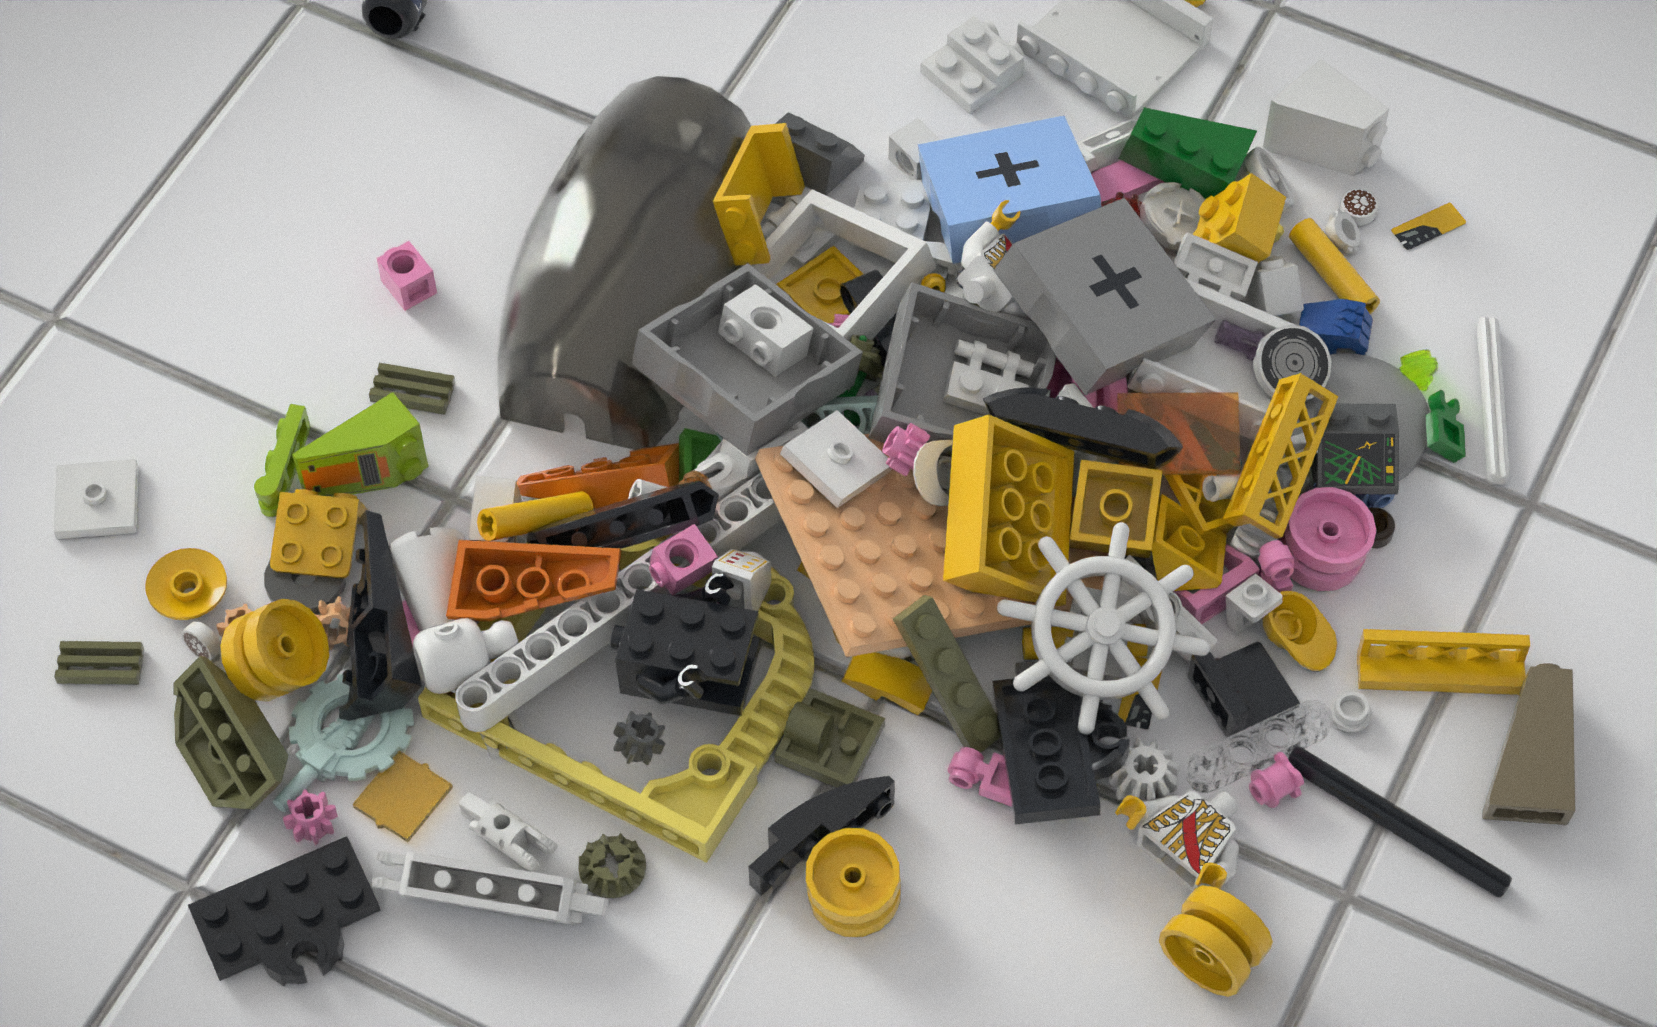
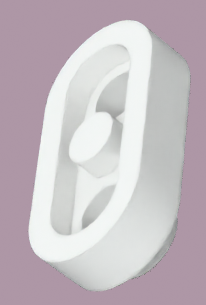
M1261 147L1252 149L1244 159L1245 166L1243 170L1246 176L1253 173L1286 196L1283 213L1294 204L1293 195L1274 159Z

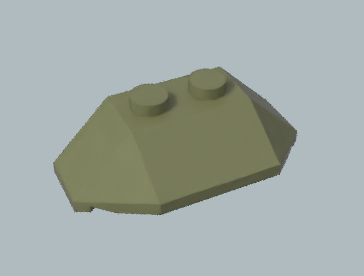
M199 656L173 683V694L177 696L174 711L175 744L212 806L254 810L282 783L289 755L256 701L242 694L229 680L227 674L207 657Z

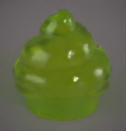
M1429 349L1415 351L1400 357L1402 365L1399 367L1400 372L1413 381L1421 391H1427L1428 385L1433 382V375L1439 368L1437 358L1432 357Z

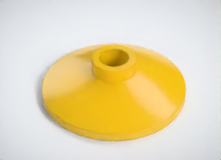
M184 548L164 555L152 566L146 578L145 591L149 603L159 614L175 620H190L207 614L220 603L226 592L227 575L221 561L210 552L197 548ZM188 588H194L189 593H183Z

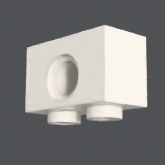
M755 284L724 304L718 334L776 377L807 356L814 328Z

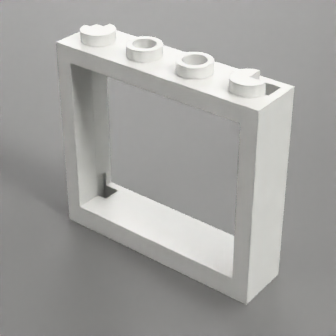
M812 189L766 239L771 257L770 262L767 264H752L751 266L771 280L818 227L895 262L893 267L839 328L826 323L849 342L853 334L865 335L868 339L873 340L897 312L898 305L910 284L913 282L920 285L923 277L930 274L936 268L926 241Z

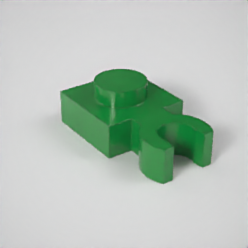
M1439 390L1428 398L1431 412L1426 414L1427 447L1455 463L1466 457L1464 425L1456 420V415L1460 412V405L1456 398L1446 403L1444 391Z

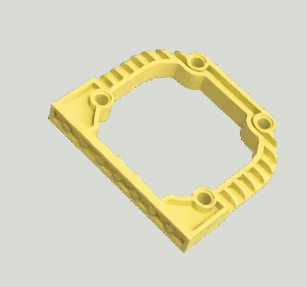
M672 534L620 549L619 569L623 570ZM771 567V584L758 610L759 616L754 630V634L757 637L771 643L774 648V656L765 678L743 710L742 716H739L719 746L704 744L697 747L690 755L688 769L668 777L649 780L641 794L603 775L602 771L594 764L587 761L580 763L568 757L560 747L552 743L544 745L511 728L508 716L483 732L469 731L460 721L456 693L437 694L425 687L418 700L423 718L486 750L487 746L485 743L492 748H498L501 758L707 863L758 784L757 775L784 735L786 722L791 710L797 702L803 701L809 688H811L814 677V650L805 623L794 608L792 584ZM712 572L692 585L698 588L704 587L707 580L712 576ZM771 600L781 601V603L774 605L767 602ZM547 607L488 622L479 621L477 625L481 631H484L497 621H509L513 625L518 643L526 638ZM509 679V680H507V681H505V682H503V683H504V684H512V683L516 682L517 680H515V679ZM475 703L470 708H478L483 703ZM707 769L719 771L717 774L709 776L702 774Z

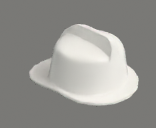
M935 440L925 443L917 452L914 460L913 476L916 488L922 498L931 505L948 506L953 440Z

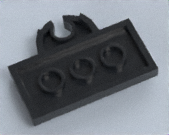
M1049 675L1025 691L1015 689L1013 685L1014 678L992 681L1015 825L1100 815V800L1096 780L1109 777L1121 769L1129 755L1130 739H1121L1127 737V725L1123 719L1112 711V705L1099 703L1093 732L1083 734L1078 729L1082 705L1080 696L1064 689ZM1104 737L1120 739L1112 745H1105L1099 742Z
M347 836L188 904L219 981L261 964L269 977L283 986L286 983H308L303 966L296 963L298 956L307 951L318 954L316 959L317 966L323 976L327 974L337 961H342L344 940L341 928L381 911Z

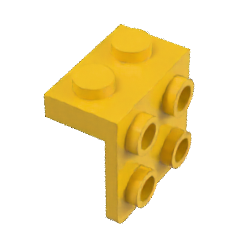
M296 489L294 493L280 492L270 567L279 573L347 578L351 573L357 524L360 522V517L368 509L357 496L347 493H334V496L331 497L318 495V492L306 489Z

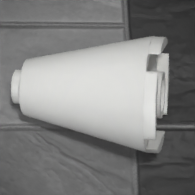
M429 528L431 535L417 537L416 531H412L395 539L389 545L397 583L420 632L454 621L447 619L446 613L459 540H465V536L462 532L452 528Z

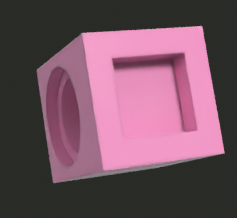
M410 241L391 248L384 255L376 258L382 283L404 311L437 294L433 270Z
M693 524L653 548L649 570L653 579L660 587L666 586L671 595H675L712 572V565L718 556L697 526ZM675 556H681L687 559L690 565L685 568H679L673 565L670 559Z

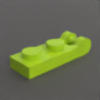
M290 404L286 417L280 418L276 430L277 443L275 449L269 450L266 456V475L260 477L254 483V490L259 499V507L261 513L265 516H277L280 492L290 491L296 473L292 454L305 446L311 429L305 406Z

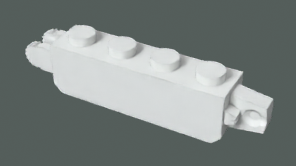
M378 851L376 860L382 864L404 866L402 880L400 882L387 877H373L371 885L373 888L399 892L400 895L409 898L569 925L582 923L583 913L606 917L609 900L606 898L587 895L588 885L582 884L575 879L416 852H407L406 855Z

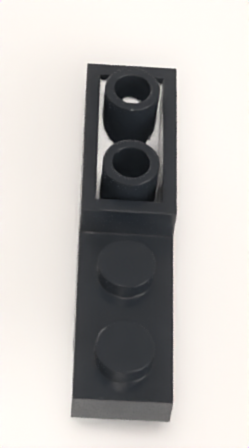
M883 776L845 784L824 792L785 814L768 828L769 849L748 866L749 885L761 896L771 887L774 889L778 888L788 879L792 868L800 861L806 862L813 847L827 834L843 828H864L875 817L877 819L884 817L891 810L895 802V781L890 776Z

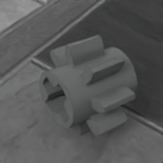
M631 711L626 719V724L623 722H617L613 734L618 739L613 750L616 752L621 751L622 755L626 758L627 764L643 761L647 766L653 757V753L661 755L666 743L659 738L662 737L665 726L658 725L650 712L647 715H636Z

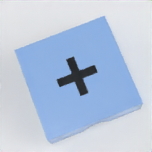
M1065 116L918 144L922 183L932 210L940 219L942 236L953 264L961 262L965 242L986 221L992 222L993 212L1004 200H1009V203L1002 210L1006 217L1013 218L1020 211L1019 218L1011 228L998 231L1000 235L1004 233L1012 243L1101 207V195Z

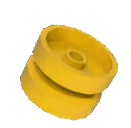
M290 599L276 600L234 619L225 629L220 645L222 664L229 680L242 694L257 701L269 702L316 682L325 672L329 659L328 637L321 621L310 608L296 600Z
M843 828L827 834L813 847L806 862V887L808 890V902L815 918L827 930L844 937H864L880 931L894 918L901 902L900 864L893 847L879 834L864 828Z
M1205 885L1193 890L1182 904L1181 914L1172 917L1159 936V943L1164 954L1182 974L1201 988L1227 997L1239 992L1250 976V968L1261 963L1271 950L1273 943L1269 929L1260 917L1245 903L1230 893Z

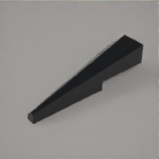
M368 510L363 513L359 522L363 526L364 549L356 550L355 561L362 564V573L359 583L354 584L352 587L346 644L351 649L352 667L351 670L343 672L342 683L349 686L348 702L339 708V719L347 721L402 709L422 687L382 516L379 513Z

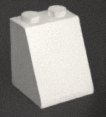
M1320 59L1271 99L1263 147L1274 153L1355 176L1362 169L1372 167L1379 160L1382 154L1380 149L1382 139L1388 129L1386 121L1389 108Z

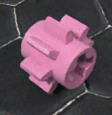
M909 423L906 430L899 426L895 427L887 437L882 450L884 454L889 456L886 464L906 477L910 469L914 470V460L917 452L929 440L930 435L912 423Z
M303 790L302 795L298 796L294 801H287L291 814L284 816L283 821L286 829H293L296 842H300L304 838L313 841L316 845L319 839L327 833H334L332 823L329 820L337 818L338 814L335 805H327L328 800L325 792H321L317 796L308 793L307 790Z

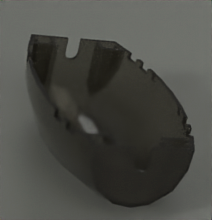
M655 76L630 84L600 112L578 139L533 216L524 235L510 276L501 319L498 350L500 419L563 433L565 429L563 414H573L583 420L586 439L633 450L656 446L679 420V412L684 406L632 365L640 328L673 308L698 298L711 285L743 266L736 265L720 226L713 200L751 124L741 108L713 88L686 78Z

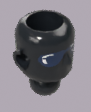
M363 0L362 17L366 25L375 34L389 39L402 38L412 31L418 30L419 23L426 16L423 10L427 0Z

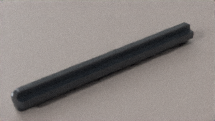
M1297 746L1288 757L1289 762L1308 781L1496 897H1502L1508 890L1512 877L1506 872L1304 748Z

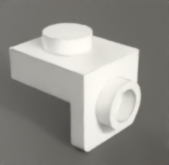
M1255 573L1226 595L1227 626L1237 635L1282 604V594Z

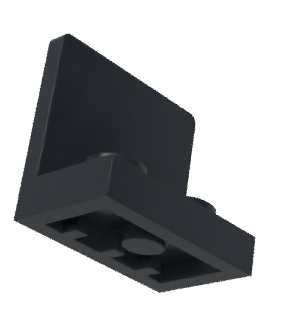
M1261 642L1252 643L1221 658H1214L1211 652L1205 656L1191 655L1188 678L1228 741L1299 709V700Z

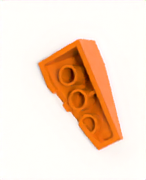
M679 443L629 451V457L614 463L611 460H607V457L593 459V462L581 466L579 471H575L574 466L566 465L522 475L518 478L517 484L521 496L538 499L583 491L590 496L593 508L597 509L628 499L631 487L637 479L665 487L679 485Z
M459 540L446 617L452 620L469 618L473 621L488 622L614 591L617 585L621 550L620 548Z

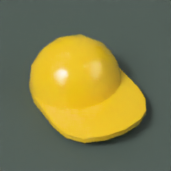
M1281 591L1282 604L1262 618L1263 629L1267 638L1277 647L1285 649L1303 667L1312 671L1323 670L1331 664L1336 654L1337 640L1335 631L1315 604L1306 596L1295 591Z

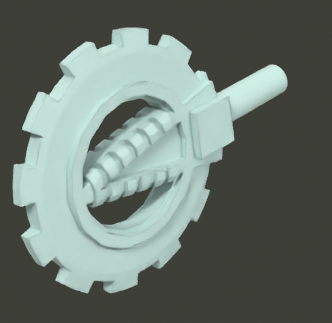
M338 674V680L327 684L322 680L309 689L311 695L306 701H298L291 715L297 718L296 724L289 727L291 745L298 744L300 750L295 754L302 763L303 768L273 800V804L282 812H286L288 810L287 801H294L316 778L324 782L325 779L334 780L337 775L348 776L349 781L367 779L366 773L376 769L382 773L395 764L392 758L399 750L405 752L412 739L411 735L407 734V727L414 726L412 708L405 709L403 707L402 709L379 714L382 722L377 737L368 745L354 750L359 743L358 740H361L363 733L366 732L367 726L370 725L375 715L351 721L337 718L336 722L333 721L329 724V728L326 727L322 730L323 721L328 713L348 702L349 686L342 683L343 674Z

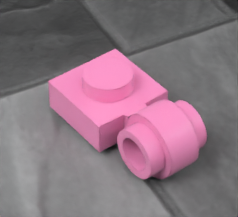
M1279 540L1264 544L1259 550L1260 556L1258 560L1261 565L1259 576L1279 593L1281 591H1292L1293 584L1290 576L1294 572L1295 560L1289 547L1283 545Z
M963 747L959 752L954 753L948 767L949 781L952 784L963 789H970L973 784L981 781L978 795L1012 807L1003 755L994 752L990 763L986 764L983 763V755L975 749Z

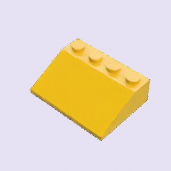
M985 415L954 425L943 581L972 592L1037 602L1044 587L1056 575V572L1039 549L1038 543L1040 539L1046 536L1051 537L1068 560L1074 451L992 415ZM1067 588L1061 593L1055 606L1066 605Z

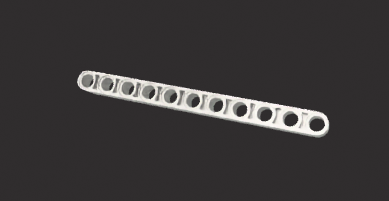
M761 472L720 500L716 505L713 520L697 526L706 541L711 542L709 545L718 558L731 549L739 551L782 520L773 498L763 499L765 497H772ZM742 519V521L734 522L732 520ZM681 531L672 534L671 536H669L667 539H665V540L662 541L661 543L665 542L666 540L670 539L671 537L675 536L676 534L680 533ZM653 549L618 573L616 590L580 599L464 681L458 687L455 694L460 721L463 726L473 732H483L490 729L609 644L614 626L616 624L626 625L636 592L635 588L645 586L648 588L644 589V591L671 595L666 586L660 587L650 573L649 562ZM675 556L670 559L672 564H680L676 566L679 568H685L690 565L688 560L681 556ZM609 609L616 610L612 613H603V611ZM577 632L583 633L582 635L576 637L569 636ZM541 656H550L546 660H537ZM509 679H515V680H517L516 682H514V683H512V684H504V683H503V682H505V681H507V680H509ZM475 703H483L478 708H470Z

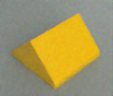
M1161 494L1158 500L1152 544V556L1157 580H1161L1182 565H1189L1194 572L1192 579L1174 591L1217 588L1222 583L1227 535L1219 530L1201 536L1194 530L1182 506L1164 494Z

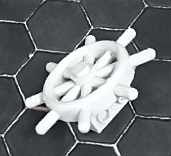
M1119 522L1113 527L1108 556L1089 557L1072 564L1068 562L1051 537L1041 538L1038 543L1039 549L1056 572V575L1044 587L1035 605L1007 599L1001 600L997 605V611L1002 616L1032 622V641L1039 661L1014 678L1013 685L1015 689L1025 691L1049 675L1064 689L1083 697L1078 721V729L1083 734H1090L1095 728L1099 700L1119 699L1135 692L1140 694L1157 719L1163 720L1167 718L1170 709L1151 681L1165 667L1172 650L1198 656H1205L1210 652L1208 641L1176 634L1175 615L1168 594L1192 579L1193 569L1189 565H1182L1158 581L1141 566L1125 560L1129 527L1123 522ZM1104 576L1102 590L1086 587L1081 579ZM1121 580L1134 587L1140 594L1135 597L1118 594ZM1067 588L1073 597L1070 612L1053 609L1059 596ZM1147 608H1151L1155 629L1131 625V619ZM1051 626L1074 630L1073 638L1066 637L1064 645L1056 649L1052 638ZM1128 641L1153 646L1150 656L1142 667L1128 649ZM1122 670L1124 671L1127 677L1121 678Z

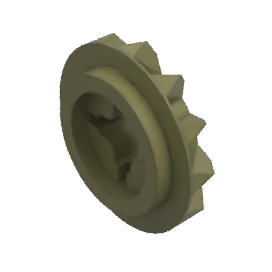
M621 833L618 836L610 837L602 834L600 839L595 842H588L585 851L579 856L578 871L583 884L588 885V890L599 897L619 898L626 896L637 889L644 879L646 873L645 854L639 848L636 840L632 842ZM609 853L611 856H614L615 861H623L618 864L617 878H614L613 872H610L608 867L601 868V866L606 865V858Z

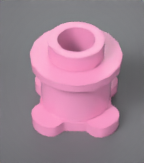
M1278 752L1274 755L1275 763L1262 771L1256 769L1251 773L1249 790L1253 798L1259 804H1266L1270 808L1277 807L1279 800L1288 794L1295 799L1302 794L1300 787L1304 784V779L1283 752Z

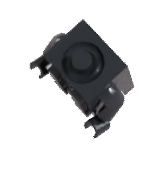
M723 573L712 575L704 587L682 594L667 595L636 589L626 625L616 624L611 636V649L618 650L615 662L620 694L652 699L662 705L674 703L742 716L761 648L760 637L753 636L759 616L758 611L727 606L731 597L726 590L733 588L734 584Z

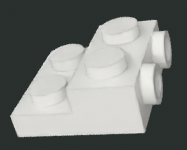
M973 16L947 35V44L921 62L920 72L971 114L1023 76L1024 53L1015 41L1007 43L999 37L998 30L991 21L985 20L981 22Z

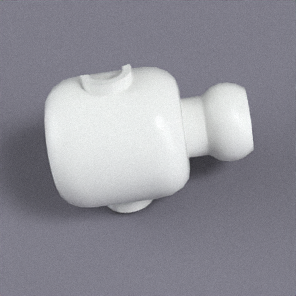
M461 618L419 632L414 638L413 650L419 673L426 688L437 694L456 693L458 687L464 681L490 664L491 659L500 657L517 645L518 639L513 625L509 621H497L489 629L481 631L473 620Z

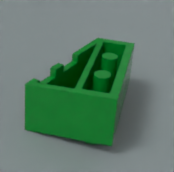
M1144 107L1118 159L1166 183L1175 182L1182 184L1180 188H1184L1187 191L1192 188L1206 200L1209 196L1214 197L1224 191L1230 183L1235 181L1257 130Z

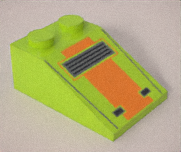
M393 392L292 454L301 489L318 492V495L331 497L334 496V493L354 495L395 488L407 480L417 478L424 469L429 467L420 423Z

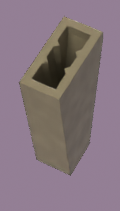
M1543 663L1536 667H1530L1518 696L1483 807L1482 819L1568 825L1575 813L1573 669H1563L1559 665L1552 663Z

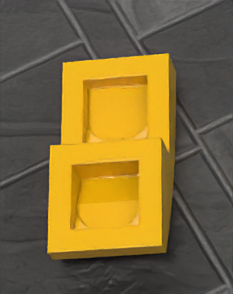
M877 652L852 656L841 680L843 683L875 701L884 696L917 716L924 711L932 693V689L919 666L901 658Z

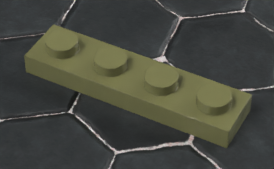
M923 595L894 617L893 621L963 747H969L981 753L1000 738L997 714L933 597Z

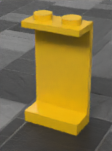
M786 123L754 125L750 127L713 200L733 266L746 265L747 263L749 265L767 264L770 262L771 257L760 223L773 197L801 195L805 188Z

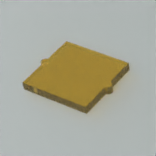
M398 751L392 758L395 764L382 773L379 772L352 805L354 809L375 821L378 829L386 828L401 839L409 842L452 790L453 785L432 772L427 763L421 765Z

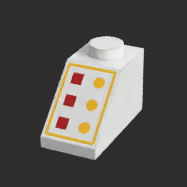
M731 549L714 561L712 575L723 573L734 584L733 588L726 590L731 597L727 606L758 611L771 584V561L765 560L761 555L754 552L744 553Z

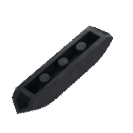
M1031 387L1008 389L983 398L990 415L1068 449L1157 470L1170 463L1183 448L1180 441L1164 425L1135 410L1128 409L1124 415H1121L1116 410L1107 406L1092 408L1080 405L1076 400L1065 396H1059L1056 399L1049 397L1050 390Z
M700 481L670 486L540 527L527 533V544L622 549L685 530L693 524L699 526L713 520L719 494Z

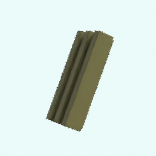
M379 362L377 368L378 375H375L373 380L374 387L370 388L369 391L370 402H377L392 393L393 391L383 390V388H390L406 392V394L393 392L406 408L446 414L455 386L454 375ZM424 394L441 397V400L421 397L420 395Z
M60 641L59 649L61 653L57 657L58 670H55L54 675L57 684L139 685L144 654L142 642ZM69 666L93 667L94 669L132 667L131 670H68Z

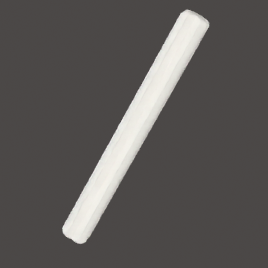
M1482 317L1477 325L1487 481L1491 485H1505L1510 477L1500 328L1499 321L1495 317Z

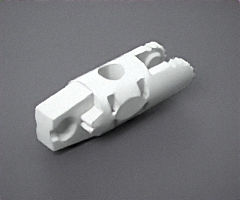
M468 792L458 803L461 808V814L471 821L468 825L470 830L528 871L537 872L540 868L536 858L524 850L528 843H531L547 855H552L558 847L550 838L493 799L488 804L476 795Z

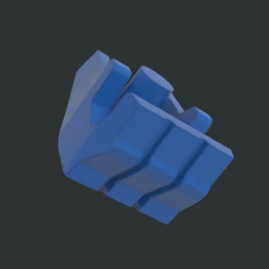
M1337 299L1303 304L1304 310L1301 312L1299 326H1304L1318 334L1326 344L1330 355L1336 354L1337 348H1351L1356 351L1355 354L1365 355L1368 351L1373 318L1366 309V303Z

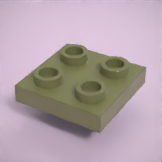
M809 688L803 701L797 702L791 710L786 722L784 737L774 754V760L780 765L836 788L856 782L885 727V718Z

